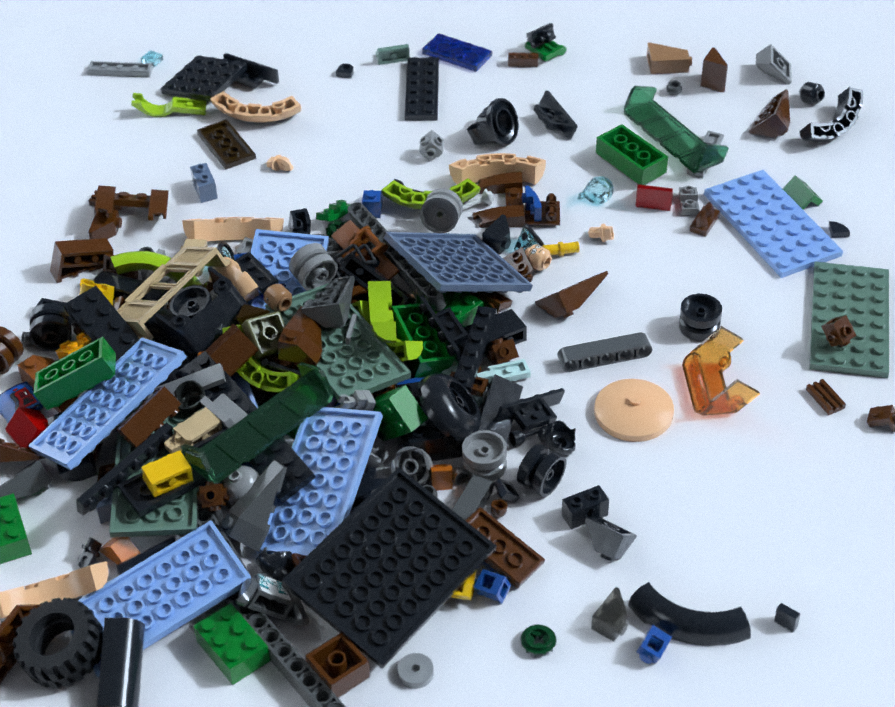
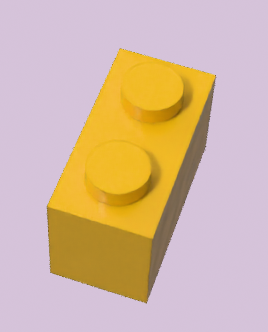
M180 450L141 467L143 480L154 497L193 481L191 466Z

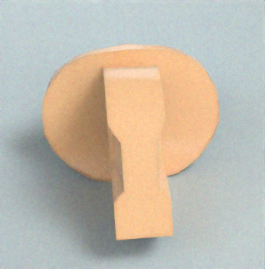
M281 155L271 157L266 163L267 167H272L276 171H292L294 168L290 160Z
M602 223L600 227L589 228L588 234L590 238L601 237L602 242L614 239L612 226H606Z

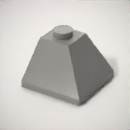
M772 44L756 54L755 64L758 69H762L766 74L787 84L792 83L791 63Z

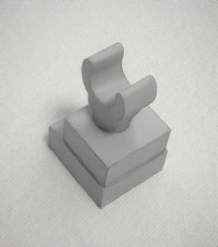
M355 390L352 397L341 394L338 400L339 403H343L341 409L352 408L354 410L373 411L376 404L370 390Z

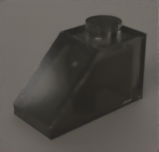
M618 587L613 589L592 616L591 629L612 641H615L619 635L622 636L628 627L626 623L627 612Z

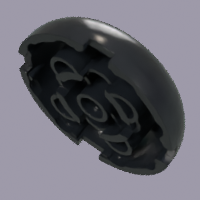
M443 373L430 374L419 381L418 390L422 393L420 397L421 404L434 425L446 437L451 435L455 438V443L462 445L466 437L479 430L481 425L479 407L463 384Z

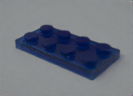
M438 33L422 48V54L430 57H439V60L477 72L492 57V50Z

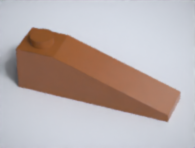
M36 355L27 358L17 365L22 382L26 383L34 391L36 372L56 361L52 358ZM78 396L64 401L59 407L54 409L59 413L65 411L78 399Z

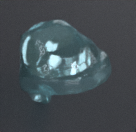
M597 176L588 182L585 189L579 193L577 199L586 198L594 204L606 203L614 193V186L608 178Z

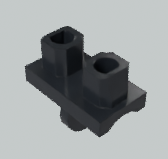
M553 23L526 33L527 41L530 42L531 48L550 43L553 39H556Z

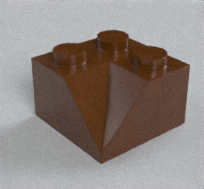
M341 633L305 655L306 662L338 698L370 678L369 661Z

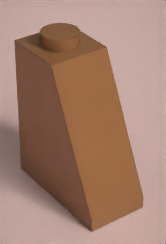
M651 42L647 43L646 56L651 74L689 73V66H692V56H689L688 50Z

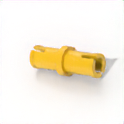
M578 241L542 245V247L550 251L551 255L564 256L567 253H579L580 251Z

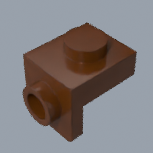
M893 404L870 408L867 418L869 427L889 425L892 432H895V408Z

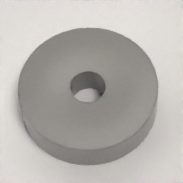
M412 653L400 660L398 664V678L403 685L417 689L428 685L433 679L434 665L428 656L421 653Z

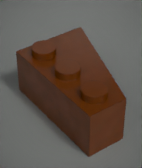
M107 238L55 241L50 272L56 283H60L64 278L70 276L74 278L79 276V273L103 268L104 255L107 253L113 254L114 250Z
M165 386L156 388L153 391V395L147 401L145 400L116 431L133 448L138 447L149 438L148 436L153 431L156 432L164 425V420L168 417L170 419L179 412L178 407L181 403Z

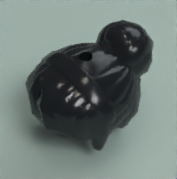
M557 420L549 426L541 427L538 431V439L541 443H546L553 452L561 455H571L576 447L574 442L576 439V429H570L563 421Z
M265 547L256 558V563L264 573L282 582L290 573L292 552L278 551L267 554V547Z

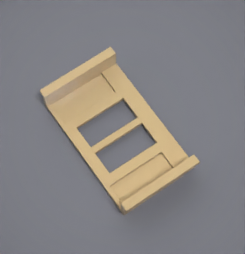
M187 246L182 248L131 293L117 312L139 339L143 337L152 340L154 337L144 324L204 266L227 267L231 261L224 259L216 247ZM169 272H186L176 284L159 283ZM151 289L169 290L158 301L140 300Z

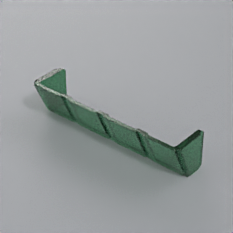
M633 86L624 105V114L636 125H640L641 129L651 138L660 142V145L672 156L678 158L679 162L696 174L723 163L729 149L726 145H710L701 140L653 100L657 91L654 86Z
M303 362L299 363L298 368L302 375L300 379L202 448L198 449L183 444L181 448L184 457L190 466L209 482L218 484L239 469L242 463L250 461L271 446L274 440L282 438L304 422L303 419L311 417L332 401L333 392L325 372L317 366Z

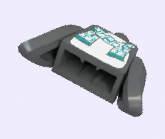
M257 573L254 577L248 578L242 583L239 590V598L237 599L238 605L247 606L250 609L281 620L285 619L295 625L307 626L309 624V618L302 602L283 586L281 581L268 577L265 573Z

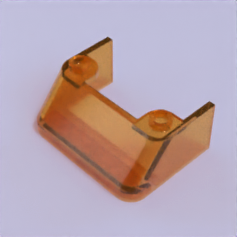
M720 326L686 355L682 363L693 409L702 416L737 413L760 394L758 390L738 379L726 387L722 372L731 365L732 358L730 352L744 340L723 326Z

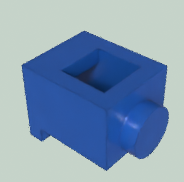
M482 569L480 575L475 579L473 588L478 595L503 604L511 584L505 576Z
M652 625L646 632L636 653L640 654L639 658L643 662L656 664L662 657L672 637Z

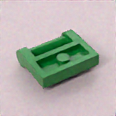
M553 40L536 48H531L530 42H525V48L532 53H538V57L544 61H548L559 54L564 55L567 51L565 46L559 45Z

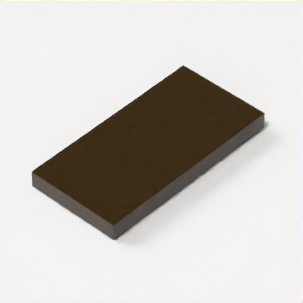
M227 119L197 130V135L226 170L256 159L254 151Z

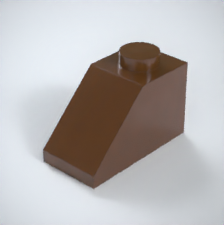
M100 210L98 214H95L88 231L90 239H109L117 235L118 229L122 227V218L119 217L118 210H113L112 218L106 217V213L100 212Z

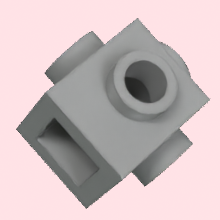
M433 130L420 139L419 152L422 156L432 161L442 155L444 139Z

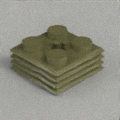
M279 311L244 321L242 328L246 337L259 349L254 354L255 359L278 354V340L285 328Z

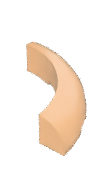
M225 91L210 98L212 104L218 110L230 117L246 122H274L301 112V105L292 95L283 100L273 102L269 106L239 103L238 100L229 96Z
M511 153L477 155L476 159L467 161L464 158L449 164V171L456 184L463 182L467 178L477 183L480 179L496 174L522 171L523 182L536 185L544 174L546 160L533 156L521 158Z
M214 217L213 219L182 220L183 230L188 239L207 241L244 240L245 237L254 239L256 229L282 232L284 218Z
M223 257L231 261L227 267H212L233 283L246 302L259 296L258 285L246 271L242 272L239 264L233 259Z
M107 561L27 585L25 588L21 586L0 592V618H7L16 605L41 604L45 601L49 603L55 598H60L61 600L63 598L73 599L103 588L109 574Z

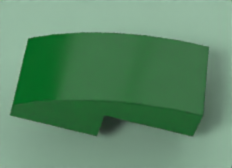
M336 200V203H330L329 208L323 209V212H316V219L327 222L337 220L348 213V206L351 204L346 203V200Z

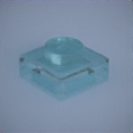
M152 50L141 57V63H152L153 68L164 60L163 54Z

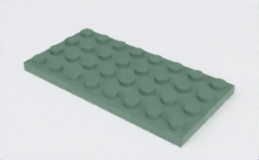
M814 262L809 369L888 378L889 269ZM847 315L856 336L850 339L851 343L846 346L840 347L837 345L831 347L821 326L834 317Z
M328 284L292 296V304L289 309L280 312L285 326L299 308L304 306L307 300H314L316 298L315 294L325 291V286ZM350 304L348 319L343 327L333 329L332 327L325 328L321 325L322 355L317 367L309 366L337 400H339L341 394L352 397L355 390H370L373 393L411 378L410 370L385 342L376 337L372 327L352 304ZM265 305V309L269 310L270 313L275 312L268 305ZM357 314L356 324L353 328L350 344L348 345L346 344L347 331L352 315Z
M141 401L140 404H139V406H138L135 410H132V411L125 417V420H126L133 412H135V411L141 406V404H142L144 401ZM179 409V412L170 419L168 417L163 423L167 422L174 428L196 412L185 413ZM119 433L117 435L115 466L137 448H133ZM163 447L153 459L146 461L143 466L170 453ZM140 469L138 472H134L133 474H131L128 477V479L141 473L142 469ZM199 486L142 517L137 515L120 493L118 487H116L112 494L110 538L185 535L196 530L198 518L197 492H199Z

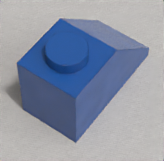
M364 190L362 204L375 218H381L384 198L382 191Z

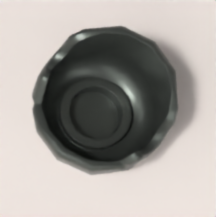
M187 380L179 384L174 391L176 399L181 403L178 408L182 412L193 413L203 407L199 401L206 395L202 386L195 380Z

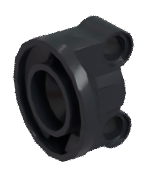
M496 98L491 101L489 106L484 108L482 113L478 115L476 123L467 128L473 143L478 145L484 142L495 141L500 145L511 144L518 135L519 123L516 110L506 98Z

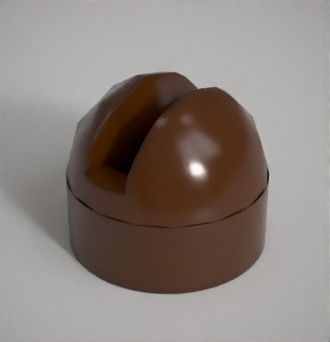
M492 501L491 513L493 516L501 518L506 514L508 504L505 501Z

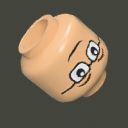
M534 244L525 250L533 269L542 271L551 264L552 257L548 249Z

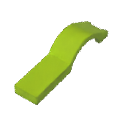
M133 92L132 98L135 101H131V106L148 116L164 117L172 112L196 115L206 114L207 101L173 97L167 104L155 105L148 102L142 93Z

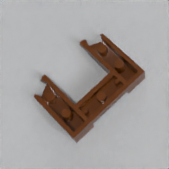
M522 171L496 174L478 180L479 194H483V191L487 189V191H491L493 194L505 193L506 206L473 213L474 220H482L479 223V227L488 228L502 214L506 215L509 227H524Z
M98 185L94 214H98L100 210V212L106 213V217L112 218L114 206L149 208L148 221L154 220V216H161V214L163 219H166L169 190L151 189L149 196L145 193H137L136 195L129 194L128 192L116 193L115 186Z

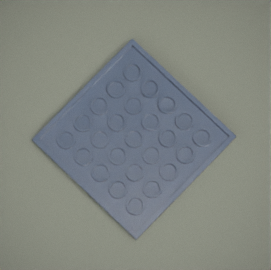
M385 232L384 239L390 246L398 251L399 255L403 256L418 273L426 278V281L431 283L441 293H446L447 291L462 293V291H470L472 293H477L478 291H485L487 293H492L493 291H500L502 293L515 291L522 293L532 289L533 285L476 234Z

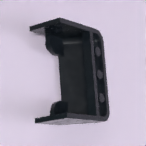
M212 267L208 268V272L213 283V290L218 296L192 319L186 315H177L168 321L157 312L154 314L161 334L194 358L198 356L199 352L208 349L223 334L222 328L230 327L233 324L240 325L234 319L243 304L249 305L233 283Z

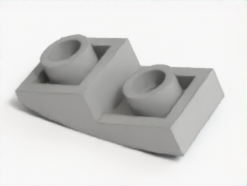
M679 187L681 215H698L700 209L697 187Z

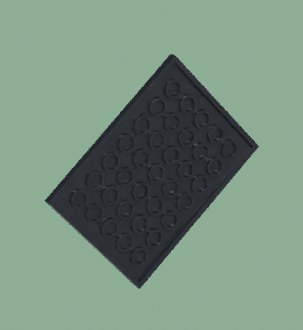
M398 467L282 580V585L337 632L346 636L363 654L383 669L496 550L497 545Z

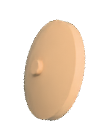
M622 379L610 383L598 393L595 400L594 415L599 426L609 435L625 441L641 442L659 437L667 431L673 421L674 405L669 394L660 386L641 379Z

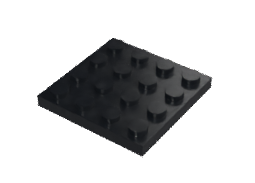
M197 55L160 89L162 94L211 101L210 98L225 91L249 66L247 62L239 60L234 61L225 58L220 59Z

